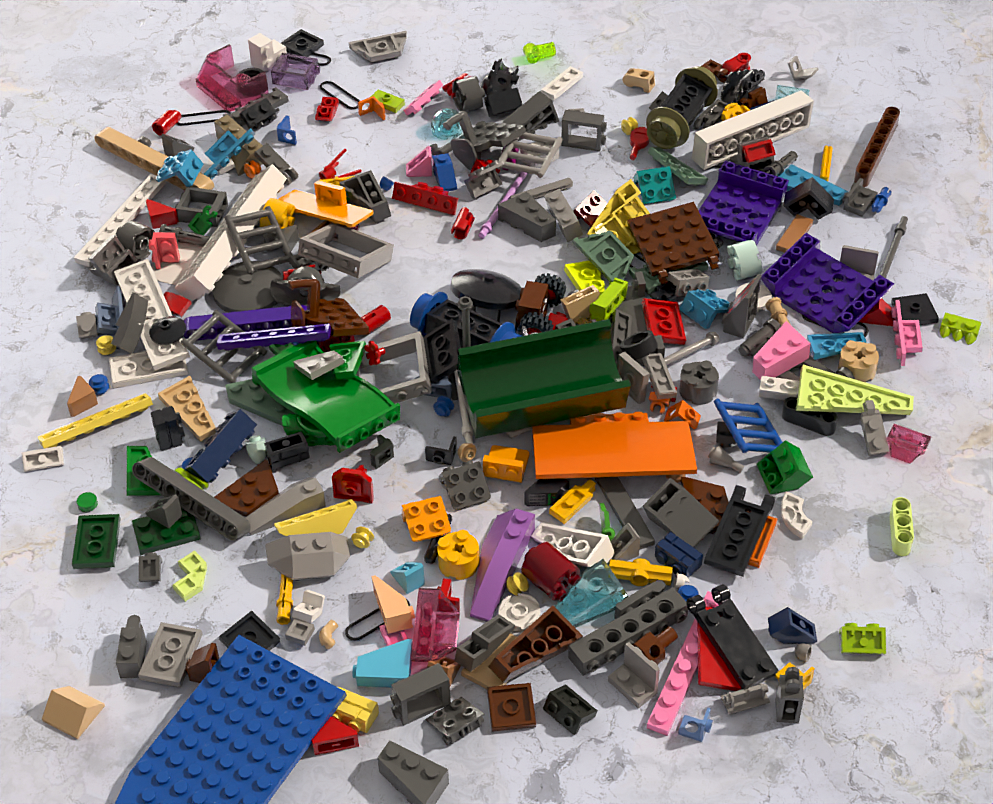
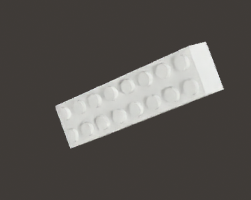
M801 90L697 131L694 136L692 160L705 170L730 160L731 156L738 155L737 144L764 136L774 142L809 128L814 100Z

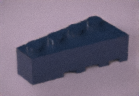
M241 409L228 413L225 416V421L215 429L217 434H213L204 443L205 450L203 448L200 449L185 469L189 473L206 483H212L218 477L217 472L219 469L225 468L231 460L229 458L231 455L241 450L243 447L242 442L252 437L255 433L253 429L257 424Z

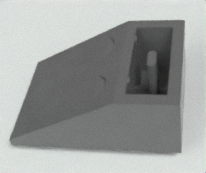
M671 478L642 506L650 520L667 533H674L693 548L719 522L684 487Z

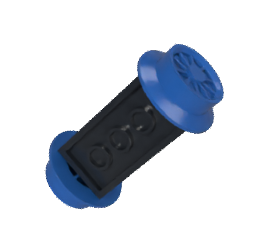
M438 292L433 296L428 293L422 294L412 308L410 325L418 329V332L420 331L424 337L452 318L457 322L460 346L463 348L462 310L458 308V304L448 300V296L444 292ZM469 310L471 346L521 337V335L515 333L513 323L505 322L502 324L473 310Z

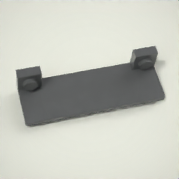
M642 271L635 272V280H632V286H628L626 298L617 307L618 310L632 315L631 335L647 331L642 301L645 298L646 282ZM654 336L658 347L651 354L661 353L664 358L665 346L662 336ZM642 358L635 360L638 364L644 366Z

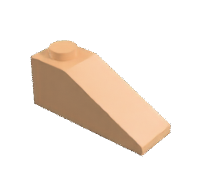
M376 575L371 576L373 591L387 633L413 628L412 619L415 618L413 607L408 606L406 598Z

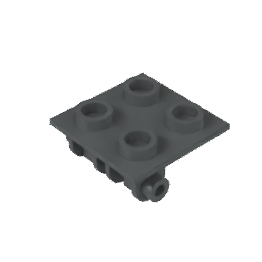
M460 697L441 710L435 711L433 715L425 720L445 735L442 738L445 744L448 745L461 739L460 736L465 737V732L469 734L471 731L482 726L484 722L482 716L485 714L463 697Z

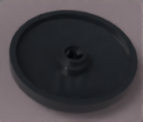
M483 269L462 270L455 273L451 280L450 288L453 294L459 299L464 296L469 297L473 302V306L492 310L510 309L516 307L517 300L521 299V286L510 277L494 271Z

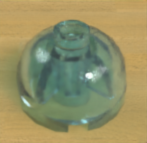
M450 108L440 109L435 112L431 119L432 134L444 140H448V137L453 136V138H457L463 131L459 122L454 124L451 130H447L443 126L444 122L458 112Z

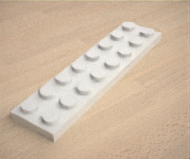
M146 259L114 271L126 302H128L132 292L148 300L141 339L154 370L156 371L190 358L188 350L180 343L183 340L182 338L169 345L156 344L150 338L149 330L153 323L160 318L172 316V313L149 260Z

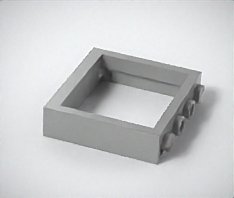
M332 223L300 238L298 255L360 278L390 262L394 244L341 224ZM334 240L368 254L358 258L325 244Z
M420 331L377 344L378 348L383 347L385 349V355H381L379 358L380 363L417 352L420 378L380 389L394 404L432 393L424 339ZM366 351L364 353L356 376L360 377L361 368L370 366V359L366 358V353H368Z

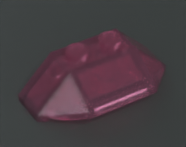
M418 589L411 661L413 662L437 661L457 650L460 612L440 589Z

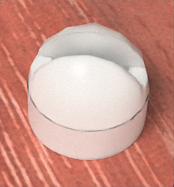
M677 573L673 585L675 590H678L685 582L690 583L689 578Z

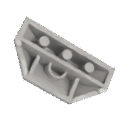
M333 532L288 535L265 545L268 565L291 580L332 577L350 557L347 537Z

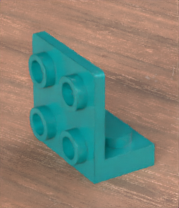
M670 166L641 170L635 173L633 177L634 183H639L643 204L676 199Z

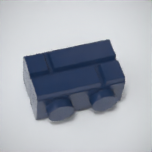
M669 532L655 546L656 560L660 564L673 567L672 571L674 574H683L689 578L702 566L703 554L672 532Z

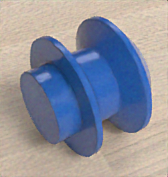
M97 374L89 379V385L95 391V394H103L108 391L109 383L105 375Z
M439 396L437 402L433 404V408L437 415L446 417L454 409V403L448 397Z
M683 585L678 589V593L685 601L688 598L699 595L697 588L692 585Z

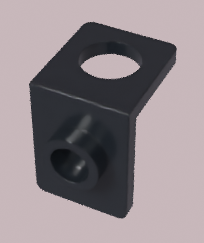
M453 436L449 450L426 446V461L452 465L457 450V437Z

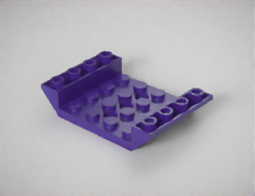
M725 161L719 169L717 183L698 211L709 233L736 242L753 240L757 246L781 207L789 180Z
M805 233L761 277V280L774 297L780 298L783 304L801 315L803 314L806 318L815 321L833 334L850 331L894 286L893 282L881 275L871 280L820 250V240L808 233ZM839 278L842 281L835 282L834 279ZM827 289L831 292L824 293L822 291ZM812 301H819L820 303H819V304H812L811 302H812Z

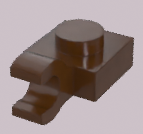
M710 59L701 65V67L710 70L714 76L716 75L720 82L727 81V77L724 75L728 73V70L721 68V64Z

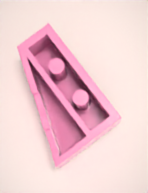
M786 321L753 357L752 372L760 380L762 376L777 377L809 359L811 343Z

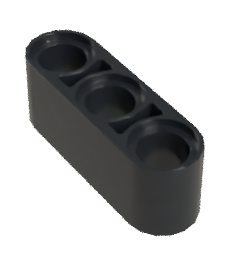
M788 397L784 400L782 418L785 421L824 436H831L835 433L838 419L835 412L796 411V397Z

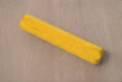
M827 145L823 149L820 178L829 181L833 148Z

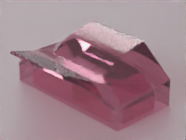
M893 424L887 436L891 457L907 463H912L918 456L925 454L931 441V436L897 424Z

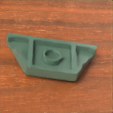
M611 231L591 234L586 238L579 239L576 237L573 239V244L609 282H613L614 278L625 279L634 255Z

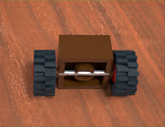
M547 273V276L541 274V276H537L534 282L527 281L525 287L521 288V299L517 300L515 310L518 311L516 324H518L519 335L526 336L553 330L552 321L548 320L549 317L546 315L548 305L550 307L558 306L561 304L560 299L564 298L566 286H564V281L561 282L562 279L560 277L557 279V275L552 277L550 273Z

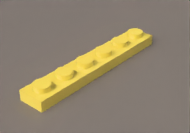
M144 393L38 436L39 443L44 449L56 447L62 441H71L79 434L91 433L95 430L94 428L101 425L108 426L116 419H125L133 412H141L148 409V406L153 405L151 397Z

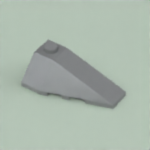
M313 477L291 484L245 517L251 526L250 535L275 527L274 523L325 508L324 491L317 479Z

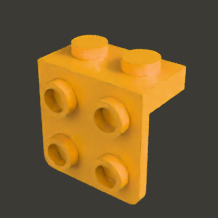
M498 445L491 446L489 455H484L483 458L484 476L522 483L529 459V451Z
M441 496L402 505L403 522L407 523L413 542L451 533V526Z

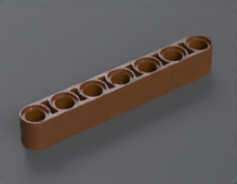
M888 107L885 109L856 167L854 183L862 178V186L867 187L898 126L900 115L898 108Z

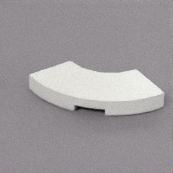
M786 491L781 503L782 519L793 534L803 539L811 528L813 521L803 513L804 499Z

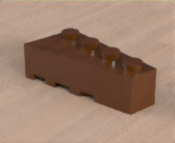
M552 605L503 649L488 667L504 683L567 651L568 645L581 639L583 635Z

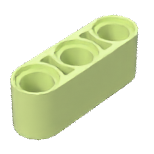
M897 497L893 500L889 516L892 550L898 556H906L910 553L914 540L911 503L906 498Z

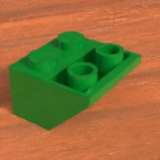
M786 440L756 463L770 494L797 490L813 478L800 448Z

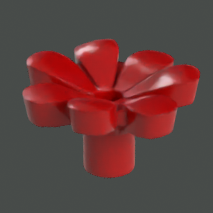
M369 341L368 345L364 346L365 351L368 352L366 353V358L370 359V366L380 364L379 358L381 355H385V349L383 347L378 348L374 341Z

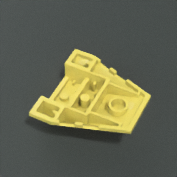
M631 179L615 191L587 235L611 231L632 254H636L640 250L627 225V220L650 213L638 198L641 192Z

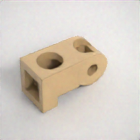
M630 68L622 79L626 86L641 87L647 93H650L655 86L654 71Z

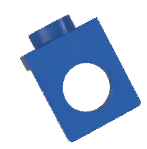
M286 115L276 128L278 141L296 145V132L290 130V118ZM287 133L291 135V140L285 137Z

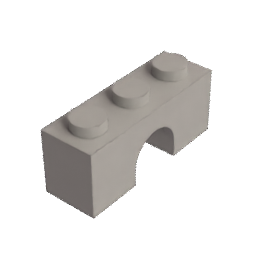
M558 189L545 195L544 198L553 218L557 220L567 242L582 236L583 232L579 220L561 190Z

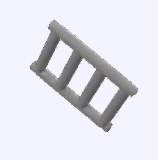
M525 132L507 144L498 162H505L507 158L541 164L542 166L535 168L505 162L504 165L497 169L505 168L535 174L542 178L563 139L561 137L552 138ZM522 138L552 144L553 146L552 148L517 142V140ZM513 148L547 154V157L541 158L511 151Z

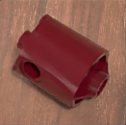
M543 542L531 548L525 555L521 568L522 574L553 601L563 602L567 598L568 592L573 587H577L582 581L580 568L569 561L566 556L549 542Z

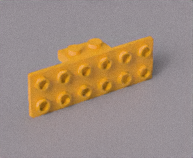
M322 181L314 183L315 195L292 190L278 199L295 205L294 213L306 214V216L317 217L320 220L331 221L334 224L346 225L349 228L355 227L374 214L373 210L347 204L345 187Z

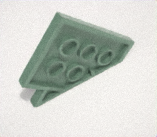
M252 379L225 385L230 404L282 426L283 415L296 414L278 403L260 385L256 386Z

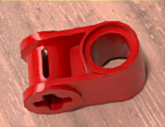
M739 53L737 56L725 61L721 68L728 70L727 76L730 72L744 71V69L750 70L749 62L751 61V55Z

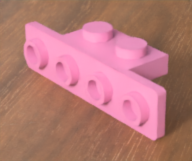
M895 300V307L891 308V317L895 318L893 320V332H897L895 334V345H898L896 358L900 359L901 366H905L906 353L922 352L919 320H902L900 301Z

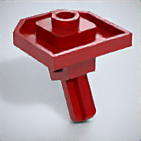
M359 465L356 469L341 468L333 473L332 487L334 498L373 503L372 478L366 474L367 469L364 468V465Z

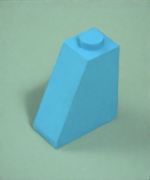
M406 639L358 656L357 665H353L352 676L356 678L357 686L392 688V684L411 676L412 639Z

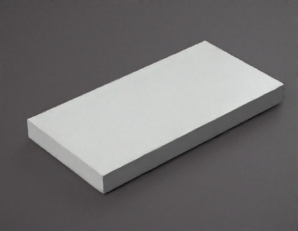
M147 351L109 358L113 388L188 375L186 359L155 371Z

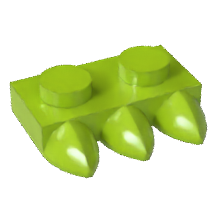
M945 313L940 326V335L942 338H945L952 333L955 341H959L965 336L966 343L970 345L976 341L982 322Z

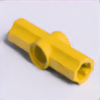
M642 558L635 559L633 562L610 559L608 578L630 580L636 586H645L648 583L661 580L666 583L665 585L671 586L673 567L652 565L648 560Z

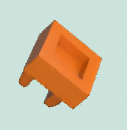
M650 392L651 412L654 411L655 406L659 405L661 406L660 413L663 414L665 406L669 407L671 399H657L655 392Z

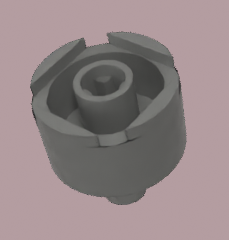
M477 76L460 79L452 83V93H456L454 102L459 111L468 112L483 107L485 92L483 88H480Z
M133 220L128 221L122 227H118L116 231L118 240L125 249H130L137 260L142 261L151 254L149 252V240H152L154 230Z
M710 361L686 363L682 366L679 392L684 400L688 399L692 401V404L703 405L710 403L715 395H717L719 373Z

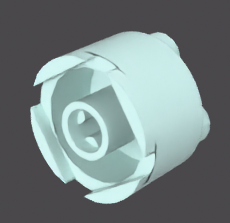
M753 240L727 246L730 256L727 259L730 269H734L733 274L736 281L762 273L761 259L758 260L757 257L759 251Z

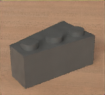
M539 91L508 116L503 123L524 125L527 133L535 134V130L545 129L548 124L559 122V118L552 100Z
M528 192L498 204L499 221H506L511 224V227L515 229L518 227L524 230V234L540 242L556 236V219Z

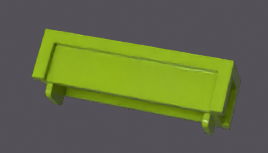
M614 278L613 282L609 283V286L600 297L590 304L589 312L592 314L591 319L602 321L607 320L627 296V281Z

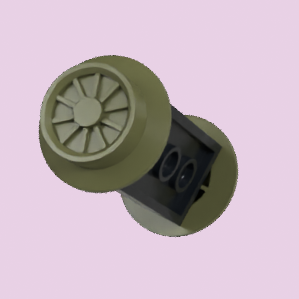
M695 66L680 71L675 79L673 90L660 107L653 109L648 114L646 119L647 136L655 146L662 149H671L683 145L688 140L690 134L689 127L701 110L713 104L718 95L717 81L710 70L705 67Z

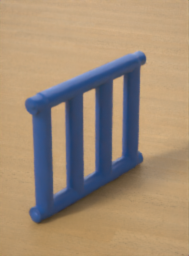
M719 398L714 400L715 407L742 453H747L748 451L770 453L783 443L759 403L751 405L723 402ZM727 410L757 413L759 418L729 415ZM734 423L764 426L767 432L737 429ZM742 437L773 440L775 445L745 443Z

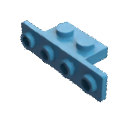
M250 128L238 140L228 130L204 153L214 163L204 175L213 179L221 167L224 168L228 165L229 159L233 155L236 156L241 152V147L244 144H249L254 139V131Z

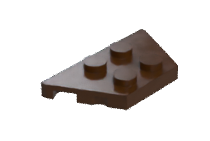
M265 459L214 496V498L244 517L251 514L279 494L268 460Z
M681 477L682 487L719 520L718 524L709 532L711 534L715 533L729 503L724 486Z

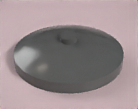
M240 262L223 270L221 279L213 284L215 286L212 290L214 301L222 310L228 313L273 308L278 304L271 294V281L283 280V276L273 266L255 270L253 274H249L244 262Z

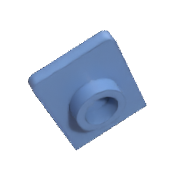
M707 708L703 720L684 715L678 734L702 742L705 733H710L713 720L710 719L711 708ZM688 723H694L698 726V730L691 733L686 730L685 726Z

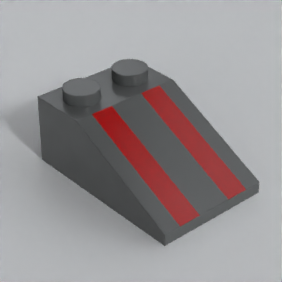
M758 274L737 295L735 301L730 303L728 313L723 315L721 322L724 324L723 332L740 338L745 337L757 314L762 275Z

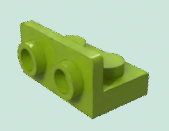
M845 623V626L839 629V634H841V653L886 654V627H879V624L875 623L866 624V627H858L857 623Z

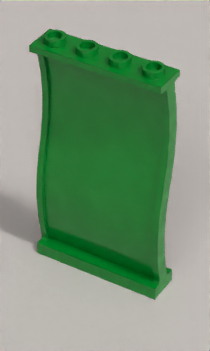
M316 340L299 343L252 367V382L256 386L260 385L282 406L314 424L336 445L337 452L339 453L400 420V404H394L378 388L359 376L351 379H337L335 371L332 369L311 380L298 371L293 361L324 353L317 346Z

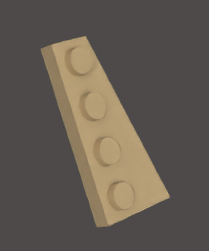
M191 376L158 393L159 399L167 407L172 406L175 413H180L182 423L200 442L217 433L215 431L216 427L192 382Z

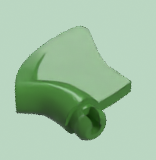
M599 503L601 534L608 535L611 541L615 537V531L610 527L609 511L606 510L604 503Z

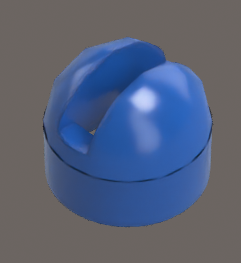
M385 176L380 180V187L383 190H390L394 185V182Z

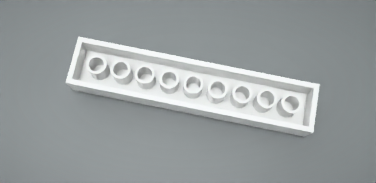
M273 164L252 178L227 215L234 217L263 210L270 198H277L276 194L284 188L283 184L287 178ZM260 218L234 225L238 233L252 230L254 225L260 222ZM225 219L222 220L175 286V289L191 302L195 299H201L205 293L209 294L215 288L213 284L221 279L223 276L222 271L231 265L230 260L239 253ZM241 239V240H242V243H243V245H244L247 240H246V239Z

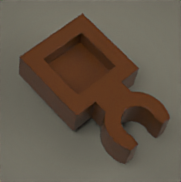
M763 87L748 93L749 98L740 99V103H746L745 106L748 109L768 102L766 90Z

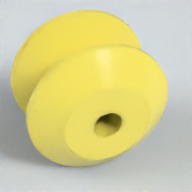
M628 117L627 120L623 119L621 122L622 131L626 135H630L631 131L638 127V122L632 117Z
M105 335L97 339L96 346L100 354L109 355L116 350V346L111 344L112 336Z
M359 526L356 528V533L352 534L351 539L358 548H368L370 546L369 541H373L374 535L368 528Z
M516 572L513 576L507 578L506 586L510 593L517 596L518 593L528 590L527 578L522 573Z

